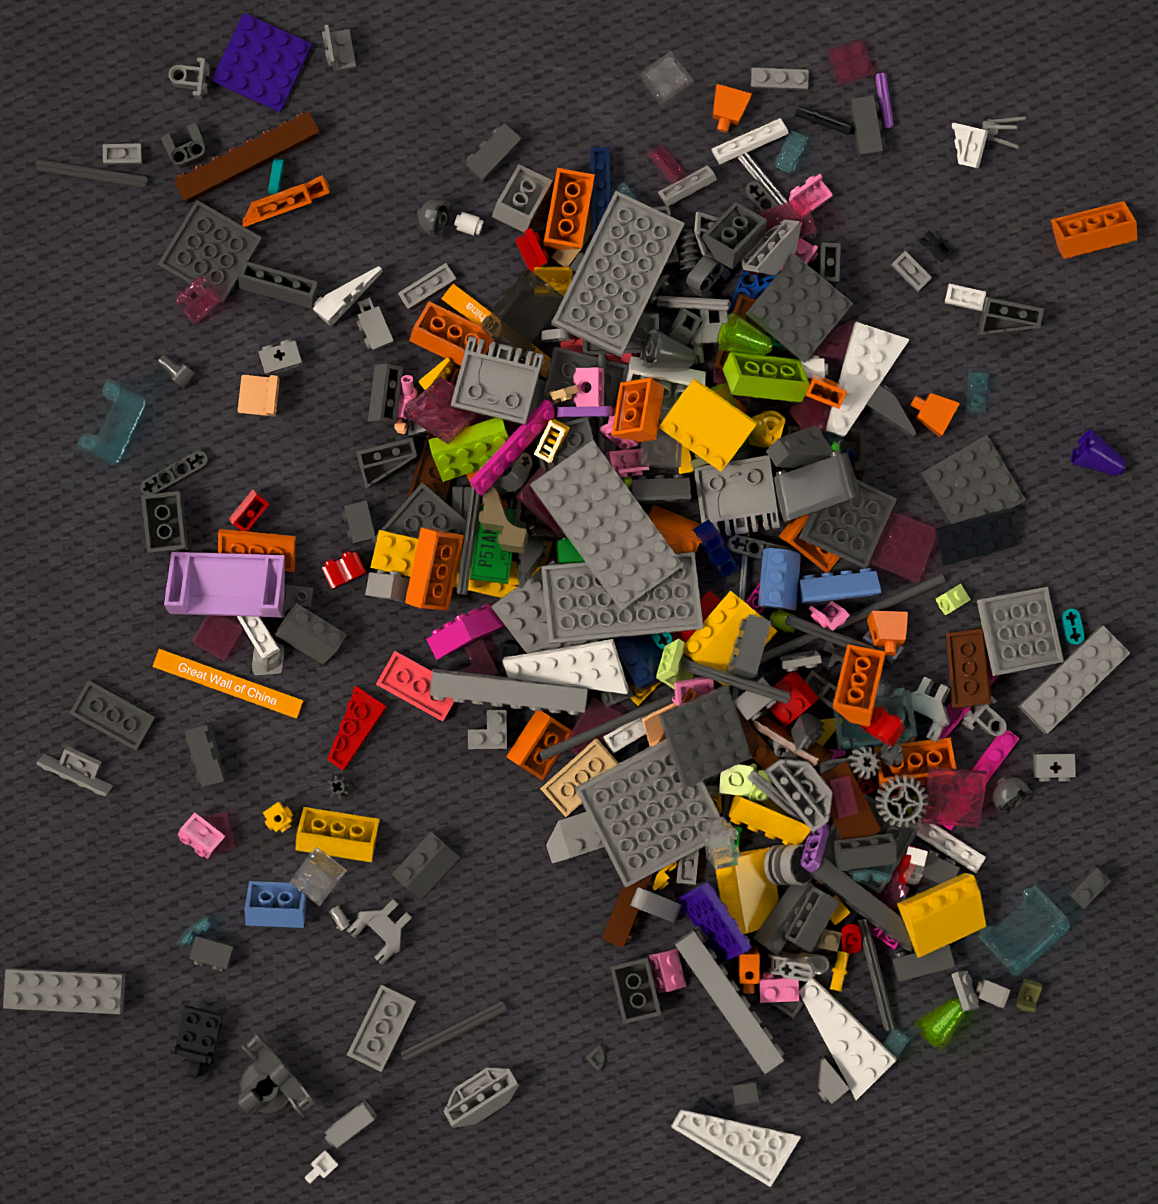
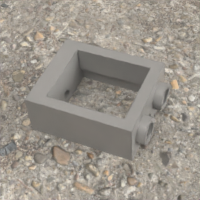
M366 1100L326 1130L327 1136L325 1138L331 1146L335 1145L338 1148L375 1120L377 1114Z

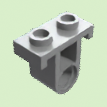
M197 58L200 67L173 66L169 71V78L173 85L178 88L197 90L193 91L194 98L203 100V95L207 94L205 77L209 76L210 65H207L205 58ZM178 73L184 74L181 80H175V76Z
M991 696V702L995 704L997 700ZM988 705L977 706L972 711L969 710L964 715V720L961 723L966 728L973 730L975 727L972 724L975 722L982 730L993 736H1000L1006 730L1004 719ZM996 721L997 728L992 730L991 724Z

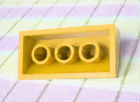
M734 795L726 813L727 816L731 817L729 821L738 825L743 822L748 825V829L757 833L758 830L766 832L765 836L774 840L776 837L783 839L782 843L785 845H801L811 831L806 823L797 821L788 815L774 811L769 807L739 795Z
M304 807L296 834L295 850L372 862L380 819Z

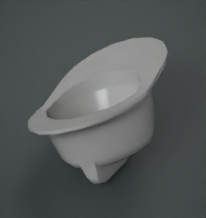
M276 642L280 651L266 660H263L257 649L254 648L252 661L254 675L279 674L282 672L284 661V646Z

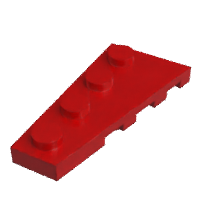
M354 686L351 700L347 705V711L344 719L341 721L338 735L335 737L327 760L345 771L387 706L357 686Z

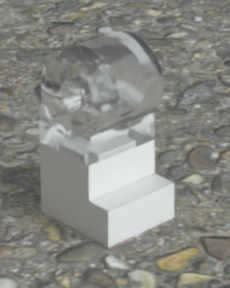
M908 847L907 854L912 855L909 868L904 873V878L909 884H917L921 880L928 851Z

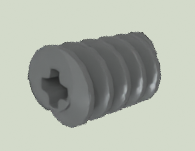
M683 230L680 232V238L677 239V243L681 244L678 247V251L682 252L678 255L679 259H682L679 262V266L684 267L680 271L686 272L692 271L698 263L697 261L702 257L697 256L701 249L696 248L699 243L695 241L696 235L694 230Z

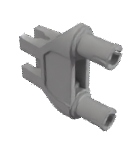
M700 310L701 326L688 342V345L692 347L696 355L694 364L698 363L697 356H699V364L705 363L703 346L705 344L722 343L729 323L727 311H718L719 323H709L708 310Z
M924 677L917 691L899 699V708L895 715L903 720L902 724H904L909 712H912V710L932 719L933 724L926 737L938 742L943 728L949 725L945 702L951 689L941 684L933 698L929 696L934 682Z
M394 899L383 910L359 912L358 919L346 929L350 934L356 928L351 936L356 938L366 926H370L385 941L386 945L374 956L378 960L384 955L379 961L381 965H384L394 953L400 952L401 928L412 918L406 912L395 923L388 916L399 905Z

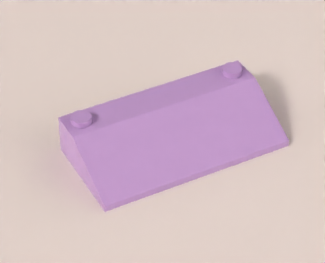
M171 552L164 606L169 614L282 617L285 589V556Z

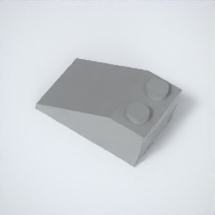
M518 164L496 203L492 217L522 232L529 229L553 180Z

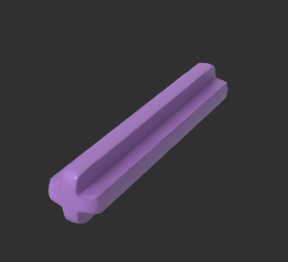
M886 73L876 74V83L883 128L890 129L893 128L894 123Z

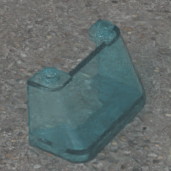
M107 378L103 386V394L113 403L98 436L89 433L82 435L75 448L106 464L117 465L121 462L146 408V400L140 394Z
M897 688L893 690L894 693L888 696L876 697L874 707L878 708L880 706L888 711V715H896L903 720L902 724L906 729L896 743L913 742L917 737L910 690L905 691V688ZM833 708L838 751L854 750L861 746L872 748L884 745L878 738L865 732L859 724L850 723Z
M1036 885L1032 888H1027L1023 892V903L996 927L986 926L981 929L978 935L981 942L1013 977L1022 974L1060 940L1071 927L1067 917Z

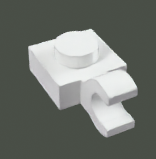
M325 1150L311 1163L314 1169L305 1176V1179L311 1183L319 1174L325 1178L338 1163Z

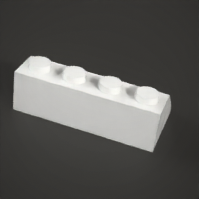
M631 356L625 380L627 382L653 378L664 387L661 406L671 408L693 378L705 385L706 372L689 368H647L642 365L644 360Z

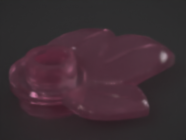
M895 870L883 888L884 893L882 895L873 890L874 897L879 901H883L888 908L894 910L899 909L897 905L900 902L899 899L910 891L906 885L898 882L900 872Z

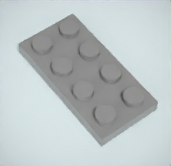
M381 984L347 1055L382 1072L416 1001Z

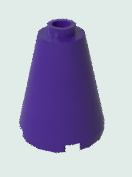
M1087 430L1077 441V443H1080L1077 451L1073 449L1070 461L1074 465L1108 475H1121L1126 468L1125 460L1095 431Z

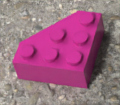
M491 603L482 606L480 611L476 608L468 612V616L464 613L456 617V622L452 620L444 624V629L441 627L432 631L433 635L426 640L436 660L505 626L492 609Z

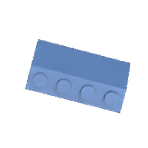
M871 568L860 569V573L852 574V570L842 571L841 575L833 576V573H824L820 578H814V575L802 576L803 580H799L801 604L873 596L881 593L877 572H871Z

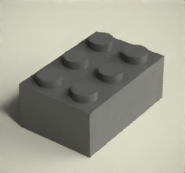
M176 491L142 495L147 553L152 555L189 550L183 493Z
M648 957L610 965L623 1024L660 1016V1007Z

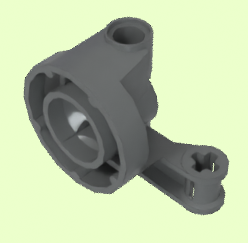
M255 1032L254 1037L246 1044L243 1043L241 1045L243 1050L255 1060L242 1074L240 1082L241 1093L237 1100L240 1107L247 1114L256 1111L263 1113L276 1112L285 1107L290 1101L294 1109L302 1117H305L306 1112L313 1106L318 1105L316 1099L295 1077L290 1068L282 1062L260 1034ZM270 1076L276 1086L270 1095L261 1097L255 1088L260 1080L267 1079Z

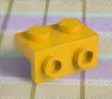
M535 267L534 296L564 297L572 282L573 271L569 267Z

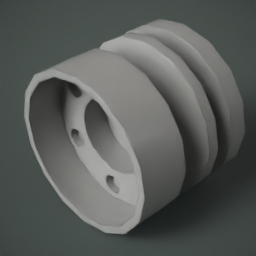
M774 845L769 848L764 860V870L772 884L806 885L812 880L813 877L801 865L805 845Z

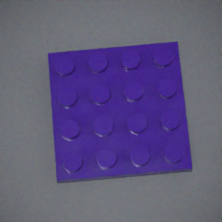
M243 13L211 81L281 113L313 45Z
M707 882L677 898V901L682 905L683 910L695 928L700 926L701 930L709 937L710 940L706 944L712 949L719 963L751 949L749 939L741 933L737 921L730 917L726 905L718 899L715 889Z

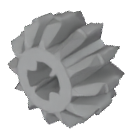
M861 746L858 750L854 749L852 751L853 756L848 757L851 761L848 765L853 768L851 770L852 773H856V778L858 779L862 777L869 779L870 776H875V770L880 769L877 763L881 760L875 758L878 753L872 752L871 747L865 749L864 746Z

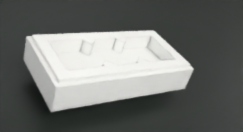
M949 284L945 303L982 311L986 292Z

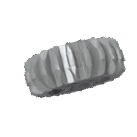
M895 775L894 782L891 778H888L890 784L886 785L883 782L881 785L885 789L877 790L882 796H876L875 798L877 801H881V803L876 804V808L881 809L878 812L879 815H885L883 817L885 822L890 819L889 824L892 826L896 823L898 827H901L902 822H904V825L909 827V821L916 824L914 818L917 817L921 820L920 811L926 813L922 806L928 805L927 801H923V799L928 798V795L923 793L926 790L925 787H919L921 782L918 780L914 782V777L912 776L908 781L906 775H903L901 780L898 775ZM907 786L915 791L917 799L908 797ZM900 787L896 795L889 796L892 790ZM901 797L907 800L903 805L897 802ZM887 803L896 805L897 815L890 813ZM915 806L910 813L903 815L908 807Z

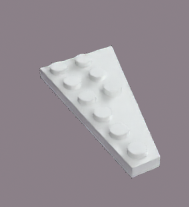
M858 322L854 323L838 382L847 393L840 409L831 407L825 432L841 437L847 434L910 339Z
M613 639L504 657L503 659L508 678L628 694L629 692Z
M813 978L799 990V994L853 1096L857 1100L897 1059Z
M682 1109L671 1125L675 1130L769 1187L772 1186L801 1138L795 1134Z

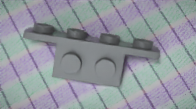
M69 746L64 749L60 761L46 754H43L37 761V765L44 770L56 773L61 778L71 780L78 786L86 787L98 795L107 796L112 790L113 785L96 778L102 762Z

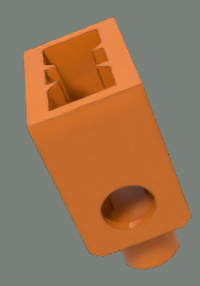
M719 84L716 85L712 118L719 120L718 131L728 133L730 123L739 124L750 101L751 93Z
M813 374L806 396L840 409L847 391L837 382Z
M930 393L926 401L915 396L910 406L920 410L916 419L937 436L941 437L960 403Z
M872 611L868 616L867 622L874 646L885 647L886 656L896 655V648L901 647L905 642L908 612Z
M751 946V949L738 955L739 983L743 984V993H754V984H759V951L757 946Z

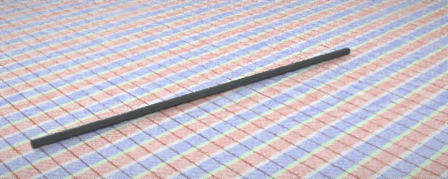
M940 574L850 614L843 625L836 627L833 631L835 632L867 618L872 611H883L946 583L945 578ZM807 633L762 653L759 665L819 639V637ZM675 692L542 750L539 754L544 761L674 703L672 697L675 696Z

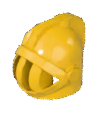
M770 410L751 418L757 424L746 438L750 445L763 448L771 447L778 438H781L786 420L782 414Z

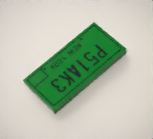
M480 505L470 580L508 584L512 552L502 551L498 543L499 531L483 529L481 522H479L480 511L484 510V505ZM503 508L507 521L516 527L518 510Z

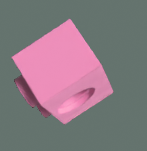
M576 368L573 377L579 391L574 394L576 407L604 406V368ZM589 382L591 384V390L587 393L585 391V385Z

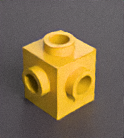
M281 802L276 803L263 812L267 819L265 823L271 831L274 829L275 832L280 830L283 833L291 827L290 823L293 821L291 817L294 815L289 807H284ZM278 815L282 818L280 822L277 821Z

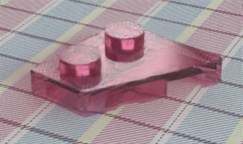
M849 322L838 328H833L811 356L845 360L851 338L852 323Z

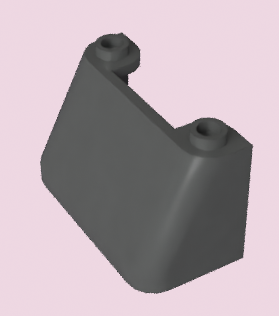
M840 450L831 453V457L802 468L790 472L787 469L776 472L777 476L774 477V482L784 522L793 521L819 510L862 497L848 453L842 454Z

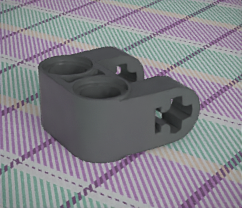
M196 122L187 125L193 141L176 148L170 133L161 136L170 159L178 168L190 166L205 159L207 156V149ZM196 147L202 148V152L197 155L193 154V150ZM180 154L185 155V158H184L183 161H181V162H177V161H176V157H177L178 155H180Z
M703 256L689 273L686 283L698 298L712 299L714 296L709 291L718 278L726 281L731 273L719 261Z
M527 453L520 454L493 483L492 487L500 495L515 491L523 486L532 467L530 455Z

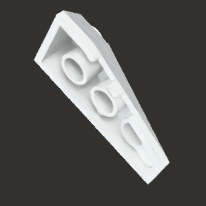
M378 266L326 294L323 298L319 297L314 303V312L332 327L383 272L382 268Z

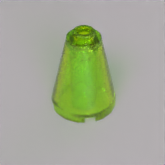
M731 313L726 317L729 320L727 323H722L718 332L717 343L720 344L718 349L727 352L762 356L770 353L773 346L771 338L736 314Z
M953 997L919 1018L914 1023L915 1028L920 1027L923 1032L919 1033L929 1044L935 1048L940 1046L939 1050L942 1051L967 1011L963 1012L959 997Z

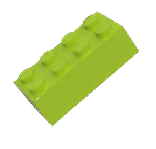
M730 352L723 367L731 394L736 396L802 402L810 386L802 363L797 359Z
M493 418L430 439L429 445L441 479L444 482L480 470L510 437L503 419Z

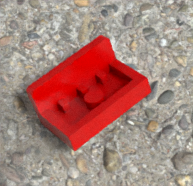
M532 228L524 231L525 235L515 239V242L529 272L532 274L535 267H547V260L550 258L546 249H541L539 245L541 239L537 231L533 232Z

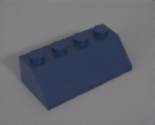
M651 635L608 638L609 640L613 639L618 657L639 693L660 682L656 676L662 654Z

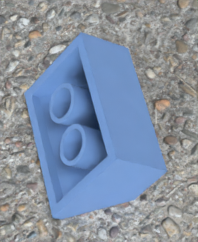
M776 548L763 549L758 607L796 611L801 553Z
M249 881L245 904L246 925L304 928L307 883Z

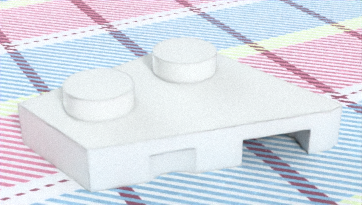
M952 123V129L955 130L956 136L955 146L958 150V163L979 168L988 131Z

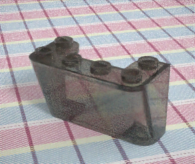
M524 270L518 275L516 283L507 289L505 297L496 303L494 311L482 322V330L498 344L514 347L512 355L515 356L517 348L522 349L520 361L524 364L527 353L536 350L531 343L554 314L556 315L564 296L531 270Z

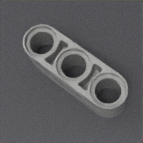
M639 887L631 902V906L673 923L676 922L682 907L679 903Z

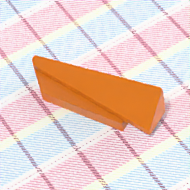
M322 175L306 184L304 183L251 202L243 218V227L310 204L312 199L329 194L328 181Z

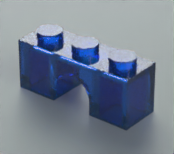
M709 519L693 529L712 566L723 579L739 569L732 555L724 546L725 542L719 531Z

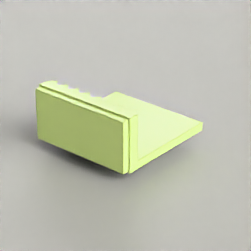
M752 763L749 766L738 764L721 772L719 793L749 797L754 784L748 780V775L751 771L757 772V764Z

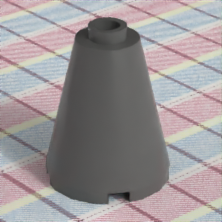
M653 329L649 331V338L643 341L640 358L644 360L642 365L647 368H690L696 361L694 350L658 330Z

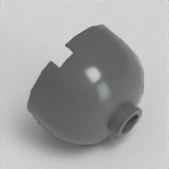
M431 199L424 203L417 212L421 230L436 238L443 237L444 233L442 231L444 226L447 224L449 227L452 219L453 210L449 208L451 203L441 199Z
M1003 777L996 782L997 786L993 790L992 799L994 805L1002 814L1008 812L1006 810L1008 807L1015 805L1016 808L1030 797L1028 793H1032V791L1018 777L1007 779Z

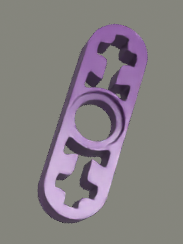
M612 406L557 407V417L613 416Z
M825 823L814 832L810 831L808 834L801 865L809 872L816 871L821 864L830 830L828 823ZM819 841L818 845L812 849L814 843Z

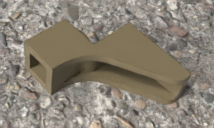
M490 487L487 493L483 495V504L485 505L484 510L480 511L479 522H481L485 530L499 531L498 543L502 551L525 554L528 541L527 530L515 527L507 521L497 491L494 487Z

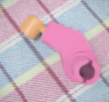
M404 375L401 378L402 390H400L397 421L394 425L396 431L401 434H406L407 423L402 421H406L408 410L412 407L411 402L417 399V390L413 386V377L410 375Z

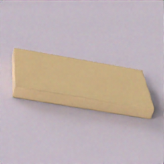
M596 738L540 789L562 814L567 817L582 803L574 787L618 765L619 762Z

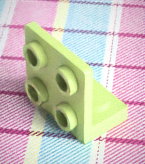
M680 639L664 647L656 676L657 679L675 689L674 682L693 679L694 673L681 668L683 660L690 659L683 656L685 642Z

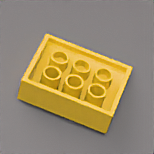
M693 378L665 415L658 428L721 472L754 429L757 422Z
M730 591L703 622V629L696 630L684 644L683 653L693 662L725 672L734 648L735 639L740 631L739 624L742 618L744 619L749 614L762 617ZM771 625L769 628L765 646L778 632ZM718 682V683H720L722 686H724V685L728 686V688H730V686H731V685H728V684H725V683H722V682Z
M769 848L713 857L720 901L726 905L730 917L737 921L738 928L742 934L759 930L779 902L777 885L772 884L768 880L764 870V860Z
M963 873L897 903L918 958L986 927L981 894L975 877L972 874Z

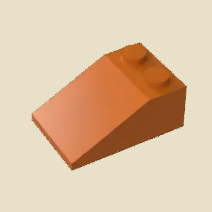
M809 514L790 521L779 537L824 572L829 573L840 557L799 538Z

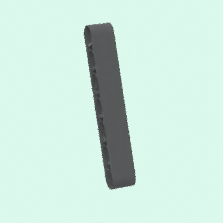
M822 857L821 864L816 871H807L811 877L908 951L914 949L903 918L845 873L839 871L827 859Z

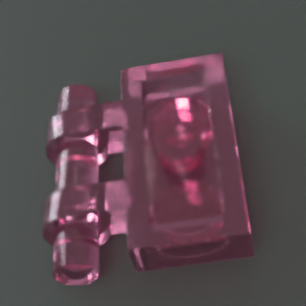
M203 276L193 279L190 282V286L179 292V296L175 299L178 305H181L183 302L187 305L182 311L194 325L201 321L223 300L210 285L204 290L202 284L206 280ZM196 292L198 296L193 300L190 295Z

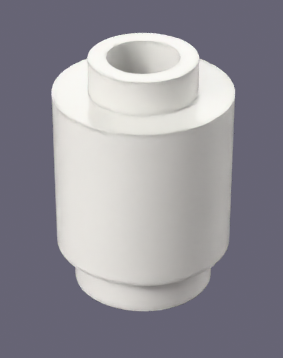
M462 212L461 215H457L454 225L457 226L458 231L470 235H480L484 221L480 220V217Z

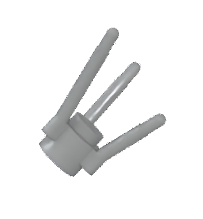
M1026 117L988 119V121H983L982 129L988 131L986 140L1018 149V145L994 137V135L998 134V129L1018 128L1016 125H998L999 123L1026 120Z

